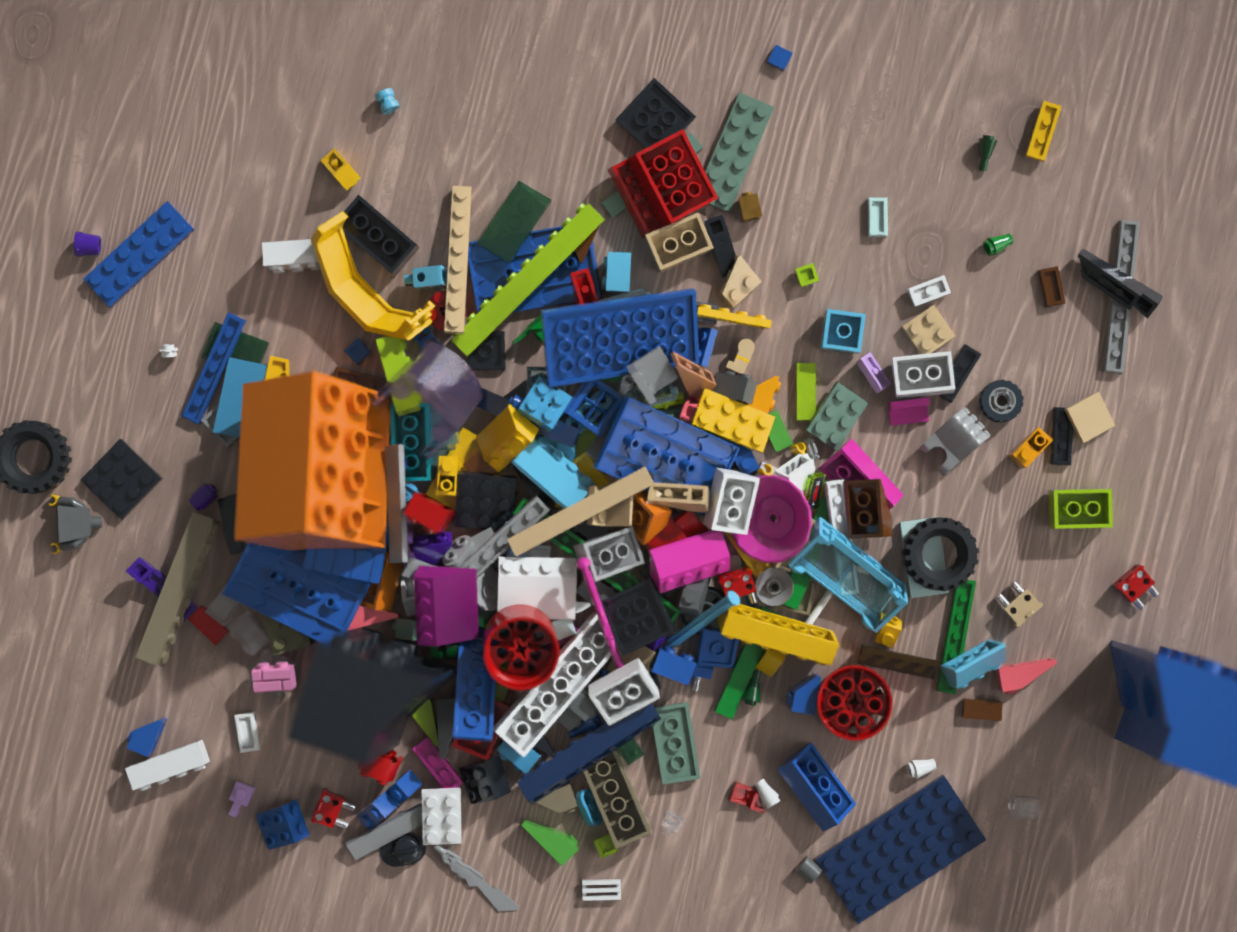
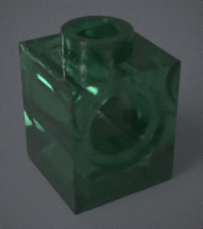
M635 737L618 748L628 765L644 755V750Z

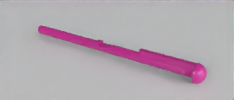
M582 557L576 562V568L582 570L616 669H619L624 665L591 572L588 569L591 562L588 558Z

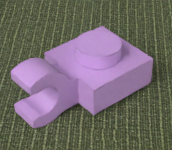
M236 781L229 798L234 803L228 815L236 818L242 805L246 807L249 805L255 787Z

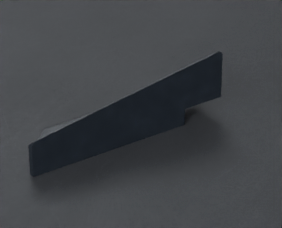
M1082 249L1077 255L1080 258L1082 278L1127 309L1131 310L1134 306L1148 319L1163 298L1161 294L1087 250Z

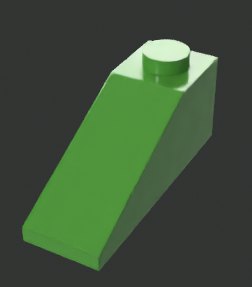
M527 819L522 821L521 825L561 866L579 850L577 845L579 842L573 835L568 836L565 832Z

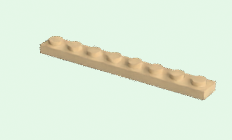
M452 186L444 329L446 334H464L472 187Z

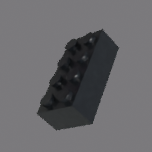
M359 194L344 211L348 216L343 224L344 234L393 276L398 274L419 249V246Z

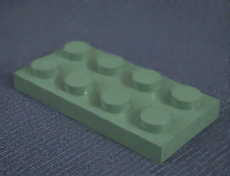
M688 702L654 707L662 718L653 724L662 785L700 779Z

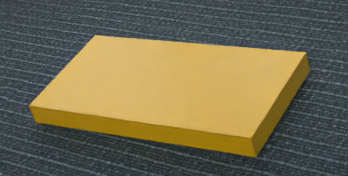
M465 428L461 429L447 456L460 457L459 471L470 472L464 464L476 452H479L481 455L482 453L476 439L477 435ZM437 473L426 495L456 511V496L436 494Z

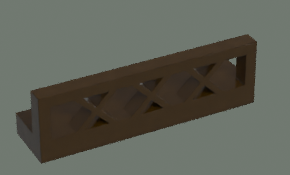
M862 644L858 664L934 679L936 667H940L938 660Z

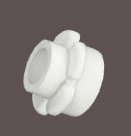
M174 344L162 345V349H159V352H161V357L177 356L178 348L174 347Z

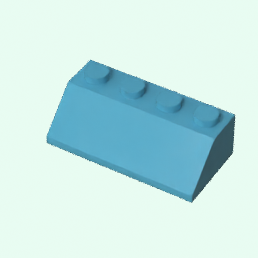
M539 434L511 462L563 509L583 500L588 494L589 486L596 485L589 476L583 474L574 463L563 456L561 451L555 449L546 438Z

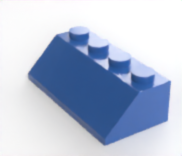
M812 742L789 757L777 769L822 831L839 825L856 805Z

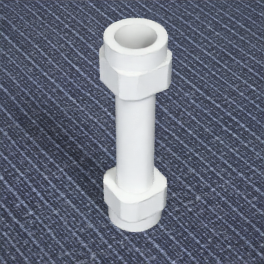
M626 375L621 380V388L618 393L624 398L627 391H630L633 387L634 379L632 376Z

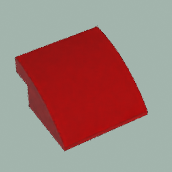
M683 129L608 169L642 238L646 237V234L670 225L718 199Z

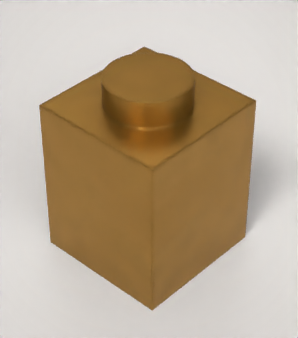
M752 192L741 194L737 201L742 223L761 219L762 211L758 194H752Z

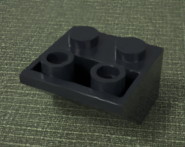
M500 756L489 757L488 761L482 759L459 768L471 804L493 801L511 793Z

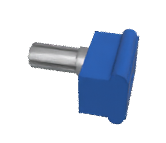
M696 665L692 674L694 676L693 691L699 690L702 678H712L713 667Z

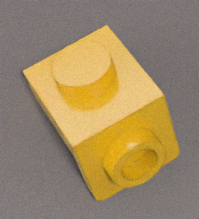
M884 614L882 622L885 621L889 617V615ZM894 616L878 631L875 642L894 648L902 631V620Z

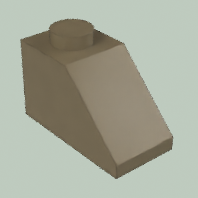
M570 782L563 784L536 802L555 812H564L565 814L575 811V807L578 806Z

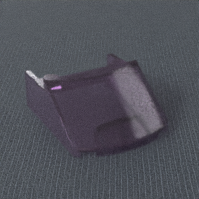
M428 341L369 400L370 405L376 407L389 393L394 398L403 400L409 397L415 390L441 416V419L432 428V435L435 439L420 453L426 459H430L455 432L460 430L483 398L480 383L470 366L449 348Z

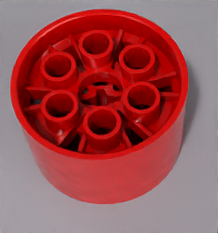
M511 605L495 613L485 627L483 634L484 661L488 672L499 684L514 690H528L538 687L552 676L559 662L560 650L554 625L544 612L530 605ZM524 620L527 622V625L519 627L517 623ZM513 621L514 627H511L508 623ZM533 622L538 623V625L530 628ZM503 628L508 629L510 631L507 635H501L499 633V631ZM537 631L543 633L540 638L533 637V634ZM491 639L500 641L496 644H490ZM517 641H519L522 647L524 646L523 652L518 648ZM552 643L551 649L540 646V644ZM504 647L508 651L505 654H499L497 650ZM537 650L541 652L537 657L531 655L532 652ZM521 658L523 662L520 665H516L513 661ZM508 659L509 664L506 670H504L500 666ZM530 661L536 668L532 671H529L527 666Z
M847 665L834 670L824 679L819 689L817 705L823 723L833 734L846 740L859 741L875 736L886 726L891 717L893 699L888 684L877 672L864 666ZM853 671L861 672L859 683H854ZM844 679H849L852 682L851 689L843 690L841 682ZM831 681L840 689L838 693L827 688ZM869 681L872 688L869 692L861 690L860 685L862 682ZM882 687L884 694L872 695L873 691ZM854 693H856L857 700L860 701V704L856 705L855 711L853 712L852 704L849 703V700H852L854 697ZM831 696H839L841 703L838 706H832L829 702ZM872 699H877L880 702V707L877 710H871L869 707V702ZM837 709L838 713L828 719L825 711ZM872 712L882 717L878 723L869 716ZM842 713H846L849 716V721L846 724L838 722V716ZM861 715H866L869 719V723L866 726L858 724V718ZM851 722H855L856 733L848 732Z

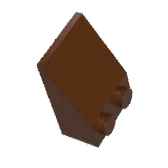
M881 479L844 481L848 539L893 536L892 517Z

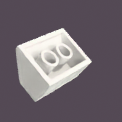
M716 468L710 492L709 511L705 514L703 524L711 530L747 535L760 478L734 470Z

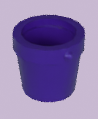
M75 232V256L100 255V236Z

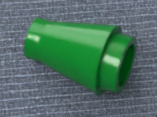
M1009 233L990 237L983 242V248L987 255L995 256L1013 244V238Z

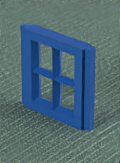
M601 380L587 381L582 383L563 412L602 438L616 418L625 398ZM594 385L603 391L595 403L586 397ZM605 394L615 399L607 411L598 406ZM584 400L592 405L585 418L576 412ZM595 409L604 414L597 426L588 421Z

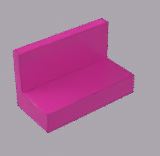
M929 397L888 403L891 426L929 421L927 408L930 405Z

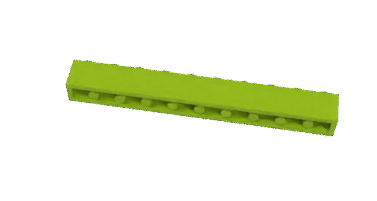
M582 203L575 210L577 215L573 219L568 217L561 224L563 229L559 233L554 231L547 238L550 242L545 247L541 244L534 251L536 256L532 260L527 258L520 265L522 270L518 274L513 272L506 279L509 283L505 287L500 285L493 292L495 296L490 301L486 299L479 306L481 310L476 315L472 313L465 320L467 324L464 326V334H452L454 337L451 341L466 356L498 327L605 220L589 203L586 206Z

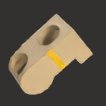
M750 339L741 340L737 346L738 352L734 361L729 360L725 369L739 375L740 373L744 374L754 352L755 346L753 341Z

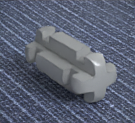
M812 437L804 439L803 443L806 444V452L810 455V459H819L817 447L812 441L814 439Z

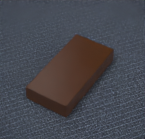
M1058 266L1038 270L1045 308L1066 304Z
M963 698L962 718L1001 721L1003 702Z

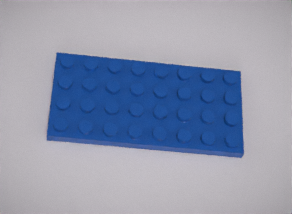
M694 288L541 310L546 375L549 387L631 375L627 366L657 347L662 349L673 368H676L671 356L672 352L695 364H699L696 290Z

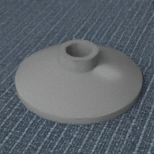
M773 567L760 573L755 583L758 598L769 606H779L786 603L793 593L794 586L791 576L780 568ZM774 584L779 585V589L777 591L773 590Z

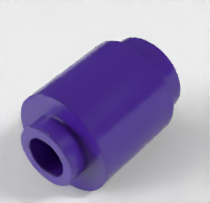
M204 483L191 495L189 502L198 511L205 509L218 498L216 494L218 490L211 483L209 485Z

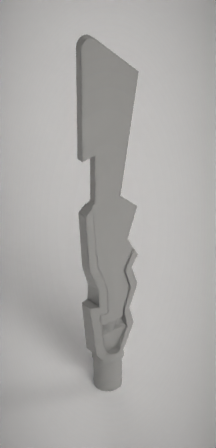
M441 844L434 845L433 849L441 855L443 863L448 864L451 871L457 873L459 878L466 879L469 887L478 886L497 911L519 909V906L497 886L493 889L484 881V876L472 866L462 862L460 856L450 849L444 848Z

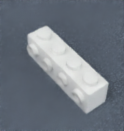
M203 740L130 765L125 770L132 790L139 788L140 791L151 788L150 784L157 782L160 785L170 781L168 777L175 775L176 778L187 775L188 770L194 769V771L204 769L206 768L205 764L210 762Z

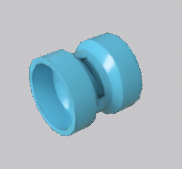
M392 88L384 89L375 94L377 102L381 105L382 114L391 113L400 107L398 101L394 99Z

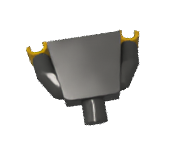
M53 494L49 496L55 498L53 504H48L56 507L57 542L50 544V546L55 545L57 551L52 552V554L78 548L87 541V537L91 536V528H102V517H90V509H86L84 503L73 497H60Z

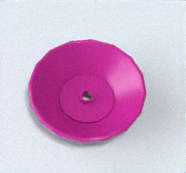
M776 475L757 476L760 480L747 535L731 534L737 546L750 558L763 563H781L797 555L807 543L812 527L811 509L803 492L790 480ZM773 515H776V521L773 520Z

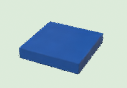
M703 627L700 633L696 665L734 668L739 639L724 637L719 628Z

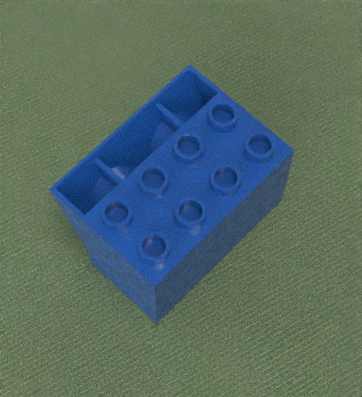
M1112 640L1110 649L1120 703L1124 707L1114 739L1162 762L1237 788V670L1222 666L1220 663L1200 656L1197 657L1160 646L1158 653Z

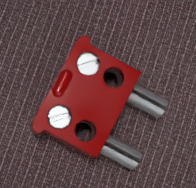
M1135 564L1112 585L1128 602L1134 603L1139 610L1145 607L1139 600V597L1148 590L1153 597L1159 595V592L1153 587L1155 582L1144 570V566Z
M747 566L718 576V581L722 584L725 597L729 592L728 590H731L738 597L748 594L751 604L757 602L754 594L757 591L750 567Z
M324 788L311 822H316L330 828L336 825L347 829L349 823L337 819L341 807L354 811L356 805L344 801V796Z

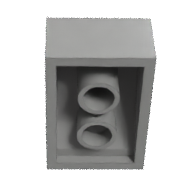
M633 526L573 546L577 559L585 557L590 560L591 564L588 566L594 582L645 563Z

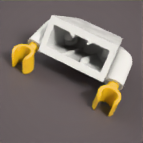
M798 442L790 446L791 452L798 455L776 469L775 475L790 480L804 494L813 486L815 466L814 460L810 459L809 455L804 452L806 450L805 444ZM769 464L763 465L766 472L762 468L758 469L760 476L774 475L773 467Z

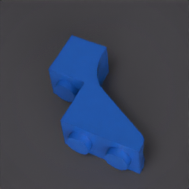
M409 770L357 815V818L364 827L370 830L385 819L399 804L409 798L423 783Z

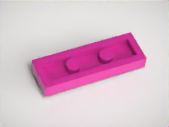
M426 737L413 748L414 752L442 788H457L464 782L447 759L440 758L439 749L429 737Z

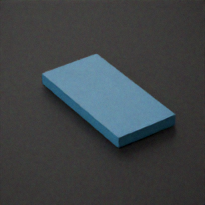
M229 357L213 428L214 433L240 438L243 384L265 380L267 365Z

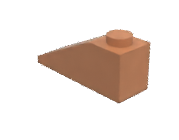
M675 352L671 353L688 395L700 399L703 389L706 388L712 391L717 386L712 372Z

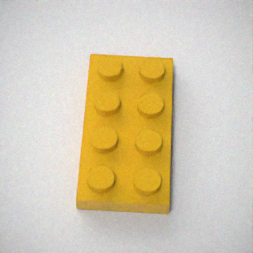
M705 388L702 391L691 425L758 453H763L775 417Z

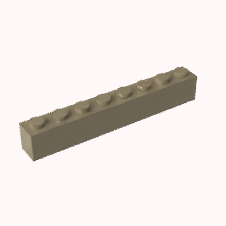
M192 512L135 658L162 667L168 661L170 648L175 643L178 628L184 621L183 615L191 603L190 597L197 588L199 574L204 570L205 559L212 550V541L219 532V521Z

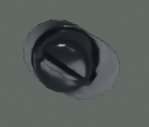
M406 833L380 847L382 860L392 867L419 862L426 852V845H423V839L415 833Z

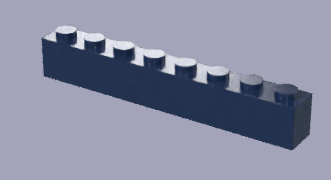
M652 703L611 725H608L604 720L599 728L589 730L584 738L571 742L569 748L556 752L551 760L541 762L533 772L523 774L517 784L527 801L533 805L662 718Z

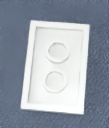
M461 788L422 789L423 845L462 844Z

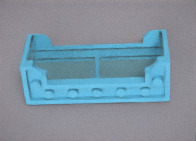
M821 517L812 525L807 543L797 555L789 559L788 565L793 572L802 574L805 571L862 616V624L875 633L908 604L907 584Z

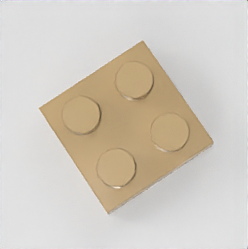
M934 305L901 327L920 354L932 353L955 337V334Z

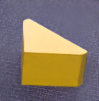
M772 648L770 650L765 649L757 663L756 669L772 677L783 663L786 655Z

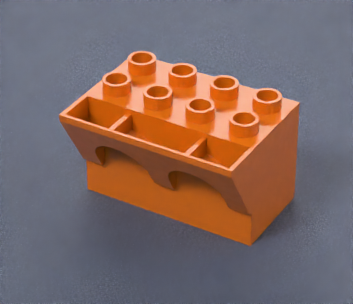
M315 371L243 384L235 540L289 551L313 548H385L387 512L386 446H389L391 396Z

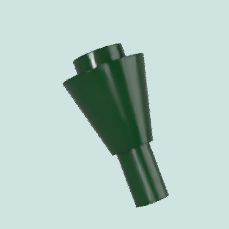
M983 135V138H978L981 158L980 171H987L988 161L997 144V140H994L995 136Z
M754 670L752 681L742 697L745 700L744 704L756 706V703H760L759 681L762 671Z

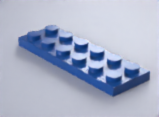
M166 201L83 279L109 307H112L195 229L170 202Z
M479 627L478 639L459 642L452 739L492 742L496 680L490 675L485 665L483 651L485 628ZM491 639L490 644L498 643V640Z

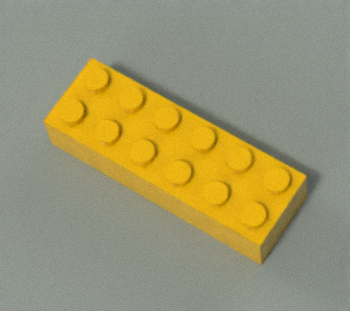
M743 604L732 606L718 616L717 619L721 634L728 639H741L746 644L755 643L763 649L770 650L772 648L778 650L781 654H793L801 660H814L815 663L823 666L825 664L832 666L839 647L837 638L832 630Z

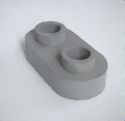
M463 535L455 540L452 547L443 556V563L446 567L459 568L474 549V542L470 536Z

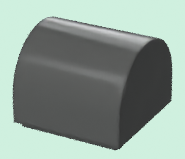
M808 856L795 869V872L809 884L814 882L822 871L821 867Z

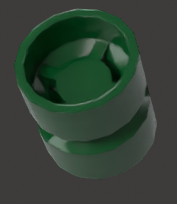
M459 642L446 644L445 651L441 650V646H430L431 660H442L443 657H446L447 660H458Z

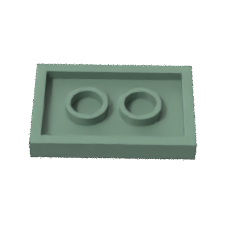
M835 382L805 430L835 451H838L868 405V402L839 382Z

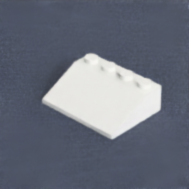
M499 557L497 612L511 605L524 604L538 608L550 620H575L577 558Z

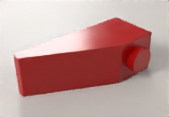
M589 268L570 273L575 304L582 305L599 302Z

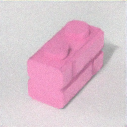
M287 661L277 662L276 665H269L267 662L257 664L252 670L254 693L292 691L297 685L294 664H288Z

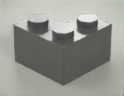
M582 689L557 720L571 732L573 728L577 729L582 724V719L585 722L588 719L591 720L598 712L597 707L589 697V694Z

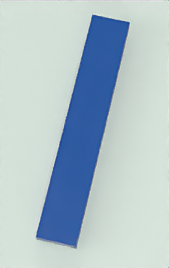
M230 312L227 313L181 417L198 425L201 424V420L206 413L228 364L229 357L233 353L247 320Z

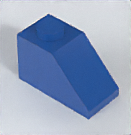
M167 718L159 719L131 731L126 741L128 742L127 749L146 757L153 755Z

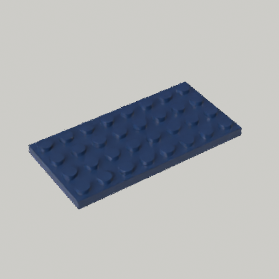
M942 774L815 859L857 924H859L986 841L946 777Z

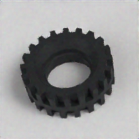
M23 420L20 423L15 422L11 424L10 428H4L2 430L3 434L0 437L1 483L7 484V488L16 490L18 493L35 494L47 492L49 489L56 488L58 482H63L64 474L69 473L70 468H67L68 462H72V457H69L68 451H71V447L67 446L65 442L67 438L59 433L60 430L58 428H54L48 423ZM32 439L44 443L50 454L48 466L43 472L36 475H29L21 471L16 461V454L20 445Z
M929 518L917 523V526L908 532V537L903 541L905 544L901 554H903L904 561L902 562L907 569V574L917 584L935 591L957 589L959 585L968 582L970 575L975 573V565L979 562L977 560L979 548L976 547L975 542L977 540L971 535V530L964 527L963 523L951 518ZM935 536H943L950 539L956 547L957 557L955 563L944 572L930 570L922 559L924 544Z

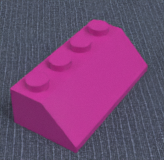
M853 439L845 443L819 467L830 481L844 479V481L881 479L889 510L903 497V493Z
M711 530L650 550V578H652L659 593L730 571V555L722 531Z

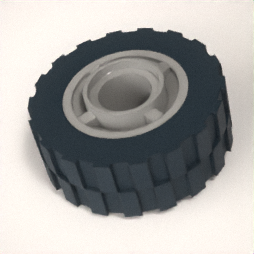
M1003 379L988 384L981 392L979 399L983 415L987 416L989 420L1001 423L1014 419L1021 412L1024 404L1021 389L1016 384H1013L1012 381H1005ZM998 396L1005 398L1006 404L1004 406L998 405Z

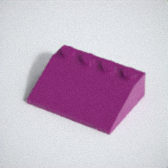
M418 566L414 575L417 645L441 646L478 639L477 569Z

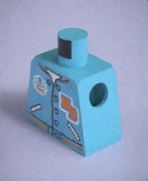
M442 265L413 268V274L404 275L405 286H414L418 290L447 289L448 268Z

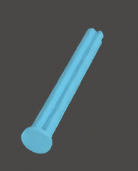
M729 591L725 598L669 637L667 640L669 646L677 647L729 608L737 606L740 603L738 595L733 591Z

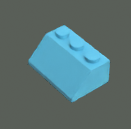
M988 639L940 665L949 685L962 689L968 686V682L973 679L978 680L984 677V673L999 669L1001 664L1006 662L1005 643Z

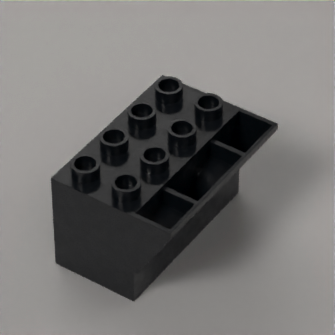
M361 627L360 630L352 629L351 632L343 631L342 634L333 633L331 640L318 642L287 739L362 764H368L399 746L408 717L412 716L457 674V667L418 655L419 645L410 641L397 639L396 642L381 643L383 633L373 629Z

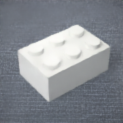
M311 239L262 243L263 266L275 274L285 273V270L303 272L304 268H311L312 271L321 270Z
M951 351L892 357L896 399L954 393L955 382Z
M639 658L588 685L589 697L608 725L619 721L660 698L658 686Z

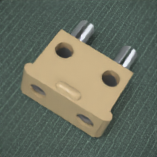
M1014 581L1011 583V587L1018 595L1013 600L1008 602L1002 594H999L996 598L1004 606L1002 610L1014 622V626L1019 627L1043 606V603L1039 602L1028 589L1023 590ZM1025 595L1028 596V601L1024 599ZM1011 608L1014 609L1013 614L1010 613Z

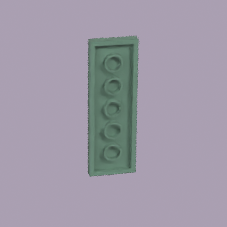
M739 92L705 171L718 196V199L709 203V205L727 213L730 212L774 110L773 106Z

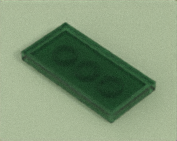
M518 181L477 242L478 245L510 264L550 205L551 199Z

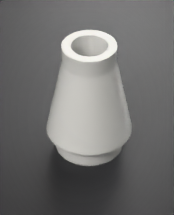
M934 759L910 760L909 763H906V770L910 778L917 779L936 770V763Z
M764 779L755 784L762 804L767 809L780 801L778 798L779 794Z

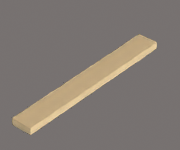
M645 466L510 537L507 541L515 556H518L648 488L654 482Z

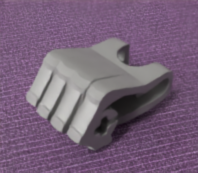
M965 407L952 416L920 446L919 450L922 453H928L933 448L946 451V461L939 469L942 475L950 472L991 436L988 431H982L985 427L981 422L975 423L978 420L975 415L968 416L970 412Z

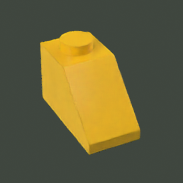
M335 148L320 160L346 191L355 186L357 181L361 179Z

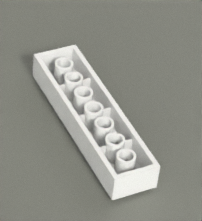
M593 612L576 632L577 634H574L560 649L559 662L552 676L538 687L525 690L493 727V731L521 756L525 757L612 656L596 612Z

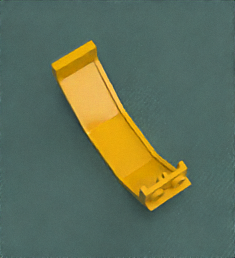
M342 211L318 227L311 238L328 293L365 331L410 340L432 323L430 319L432 316L431 311L435 306L429 301L423 309L419 308L415 313L392 308L359 275L343 232V224L348 216Z

